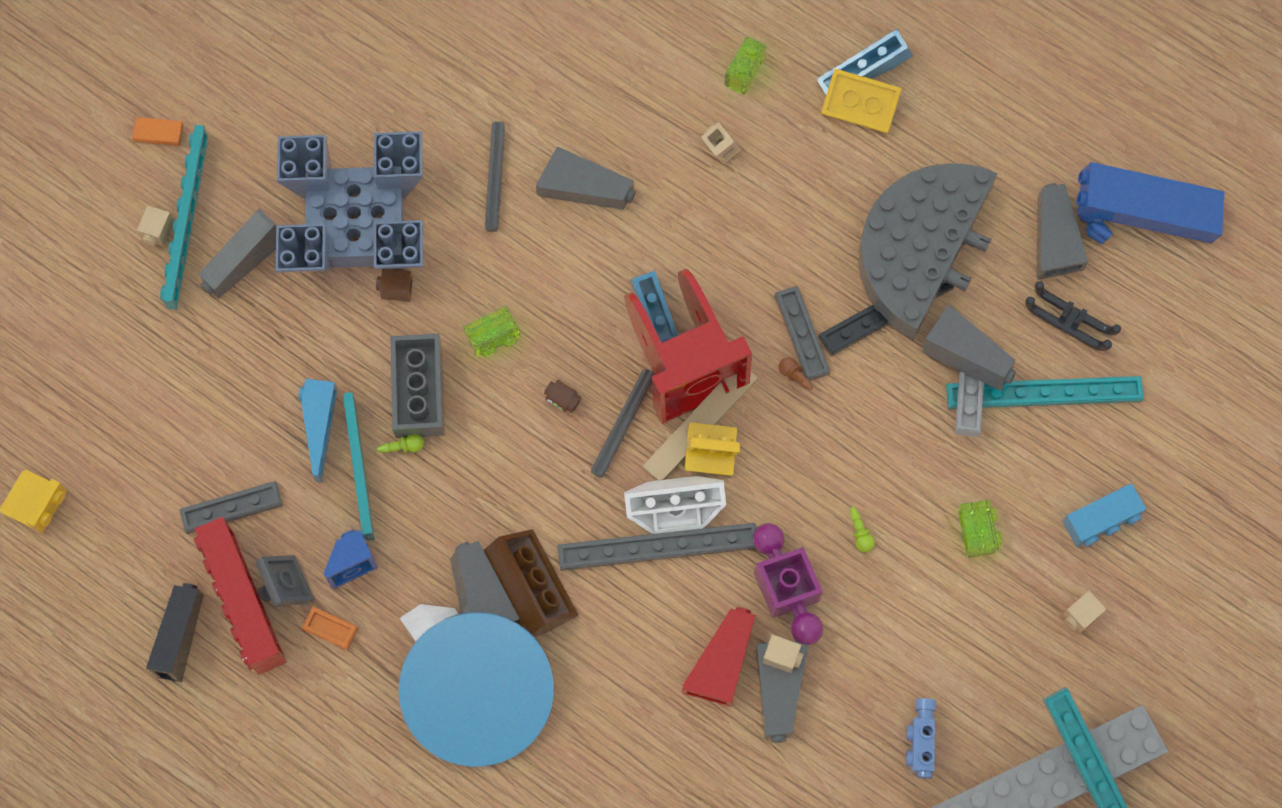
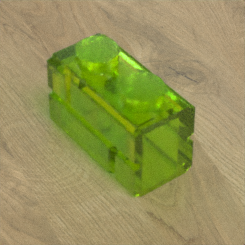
M746 36L725 73L724 85L741 94H746L760 65H762L766 58L767 46Z
M507 306L463 326L464 334L476 357L481 355L488 357L496 351V348L502 345L510 346L517 342V338L520 337L519 328Z
M990 500L960 504L958 514L966 556L970 558L997 553L999 546H1002V537L1000 531L995 529L994 522H997V511L995 507H991Z

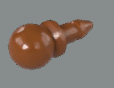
M787 357L780 361L778 368L782 375L788 377L790 381L796 380L806 389H813L810 380L802 374V368L798 366L793 358Z

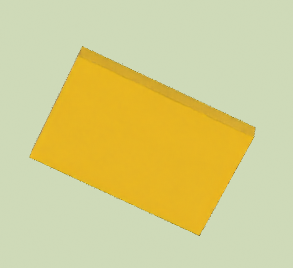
M834 68L821 114L888 134L902 88Z

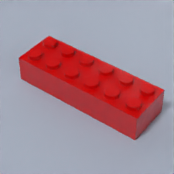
M223 516L195 528L197 537L193 538L198 551L206 558L203 560V564L207 573L215 580L212 586L217 597H220L222 603H225L221 605L225 618L229 619L231 625L234 626L230 628L235 642H238L239 646L243 648L239 653L245 666L247 665L249 670L253 669L260 675L287 663L232 528Z

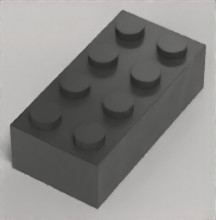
M440 334L390 336L392 427L395 437L401 438L403 436L406 438L412 434L421 435L422 437L445 436L443 361Z

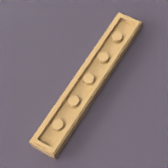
M751 372L750 384L737 389V374L724 379L730 393L726 394L720 383L650 457L642 468L657 481L665 480L685 458L688 424L694 422L716 425L758 380V377Z

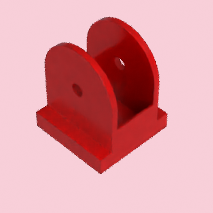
M688 269L678 272V281L684 301L696 328L661 343L638 297L633 292L624 296L631 323L655 374L652 376L653 406L661 424L695 410L720 383L726 394L730 393L724 379L737 374V389L750 384L752 352L744 336L728 342L700 285Z

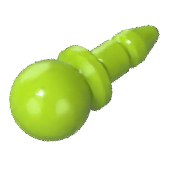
M417 434L408 435L406 438L402 436L400 442L385 443L377 447L376 450L377 452L389 453L390 451L395 452L402 449L403 453H407V451L416 453L422 450L424 439L421 435Z
M852 506L850 508V518L856 530L853 533V536L856 537V548L863 553L870 552L875 546L874 537L869 534V528H864L863 521L860 519V513Z

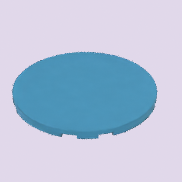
M488 612L456 614L445 618L426 630L416 640L406 656L399 680L401 711L409 730L418 742L429 752L445 761L473 767L488 766L506 761L526 749L543 729L551 711L554 694L551 667L538 641L530 632L516 622Z

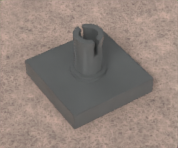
M295 555L267 556L255 561L265 584L258 590V594L263 601L272 600L274 607L308 604L314 600Z

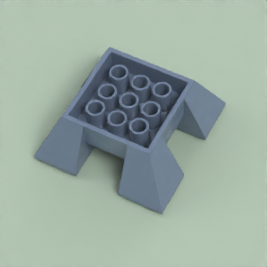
M422 131L374 133V167L335 169L331 167L326 135L279 136L277 182L305 199L306 208L305 224L276 225V273L326 271L331 268L374 266V269L423 267V220L404 221V199L423 178ZM354 194H359L357 197H351ZM377 215H383L381 218H375ZM335 216L333 220H327L329 217ZM353 216H359L357 219H351ZM353 238H359V240L355 242L351 241Z

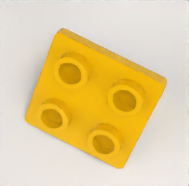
M690 422L687 431L684 470L687 472L732 476L734 474L735 456L740 452V443L736 442L737 428Z

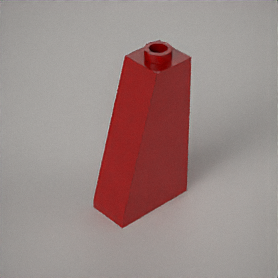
M737 607L736 610H729L684 682L682 694L731 707L755 615L751 614L750 610L742 607Z

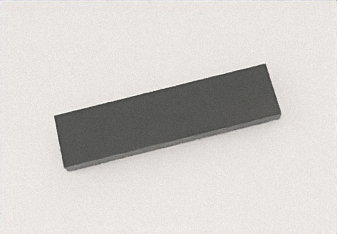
M798 286L776 292L774 295L804 375L810 381L830 375L829 367Z
M273 481L179 510L185 533L190 534L195 532V528L222 516L226 522L281 507L283 504L277 483Z

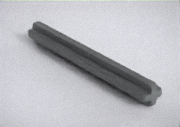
M496 121L492 123L485 218V230L488 232H496L499 223L505 126L503 122Z
M648 369L642 370L591 469L593 475L599 478L604 476L652 383V376L655 375L654 372Z

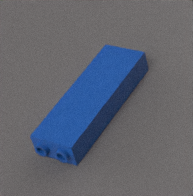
M1090 162L1079 172L1078 183L1080 184V192L1076 199L1078 215L1212 243L1222 236L1225 191Z

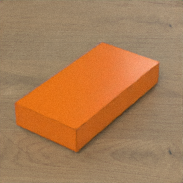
M136 117L132 140L134 142L180 146L184 124L182 121Z
M312 606L301 629L344 650H348L358 630V626Z

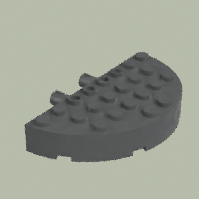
M939 164L924 167L894 182L881 194L871 208L864 225L859 248L861 280L867 296L878 312L880 311L893 328L910 339H915L943 284L948 283L964 292L966 291L972 277L953 270L952 265L965 244L973 246L984 253L986 252L991 238L973 231L972 226L994 185L998 173L967 164Z

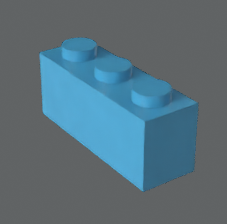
M1131 483L1066 515L1062 523L1076 547L1083 544L1089 547L1099 541V536L1105 533L1107 536H1111L1121 530L1119 526L1128 523L1130 526L1142 519L1141 515L1147 508Z

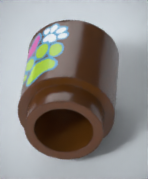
M557 380L555 383L551 381L544 391V394L547 395L545 399L547 402L563 412L568 411L571 414L582 398L578 395V391L560 380Z

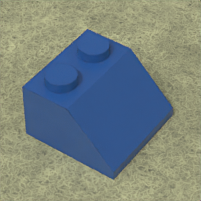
M350 530L342 534L341 539L335 543L324 571V576L332 589L378 568L360 530L356 532L355 530Z

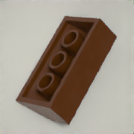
M533 529L499 536L484 549L491 566L520 618L518 620L520 626L530 632L533 637L545 634L578 616L573 603Z

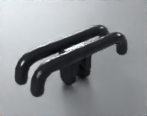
M1042 281L1035 283L1034 289L1037 295L1063 312L1060 318L1037 306L1035 299L1030 296L1026 298L1025 306L1033 315L1093 349L1108 351L1112 347L1110 340L1099 341L1079 330L1078 327L1083 322L1101 333L1115 336L1121 332L1120 325H1107L1087 314V310L1084 308L1080 310L1073 306V302H1066L1048 292L1044 288Z

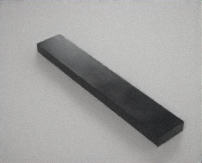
M948 283L943 284L936 298L954 289V286ZM871 305L820 333L818 337L829 355L833 356L884 328L889 323L880 311L878 312L874 305Z

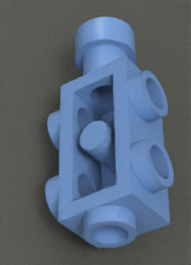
M922 698L916 699L915 710L918 711V718H914L911 725H907L906 738L911 741V751L906 752V766H910V773L917 774V778L930 779L934 772L935 719H933V713L936 712V700ZM922 757H925L928 762H925Z

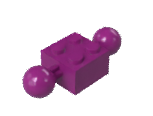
M772 523L762 524L754 531L753 544L757 551L768 555L769 559L756 564L754 576L771 616L775 618L792 612L795 618L791 624L793 638L804 645L815 644L823 635V624L818 616L808 613L806 606L818 603L823 591L804 547L783 554L781 549L784 545L785 537L781 528Z

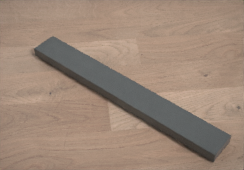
M747 523L558 544L560 571L756 549L753 544L756 524Z

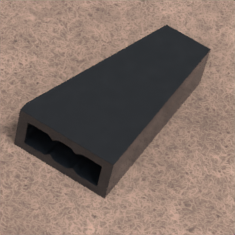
M183 583L182 586L174 585L146 667L158 679L182 683L204 596L197 589L198 586Z

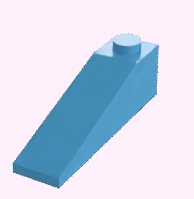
M896 29L835 67V69L872 79L897 67L913 57V54ZM834 69L817 79L826 95Z
M652 271L630 279L629 282L633 293L643 305L661 343L678 336L656 272Z
M305 379L304 386H301L299 390V401L302 404L312 473L316 482H322L338 389L335 382Z

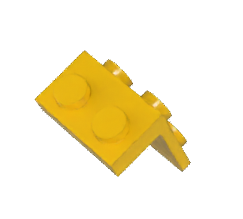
M24 470L3 502L0 511L4 515L43 533L50 524L58 506L63 502L68 490L60 482L52 478L49 481L28 470Z

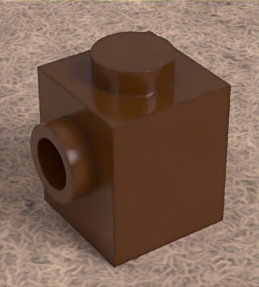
M402 268L382 269L381 276H377L376 290L379 291L381 298L410 302L413 286L411 271H405Z

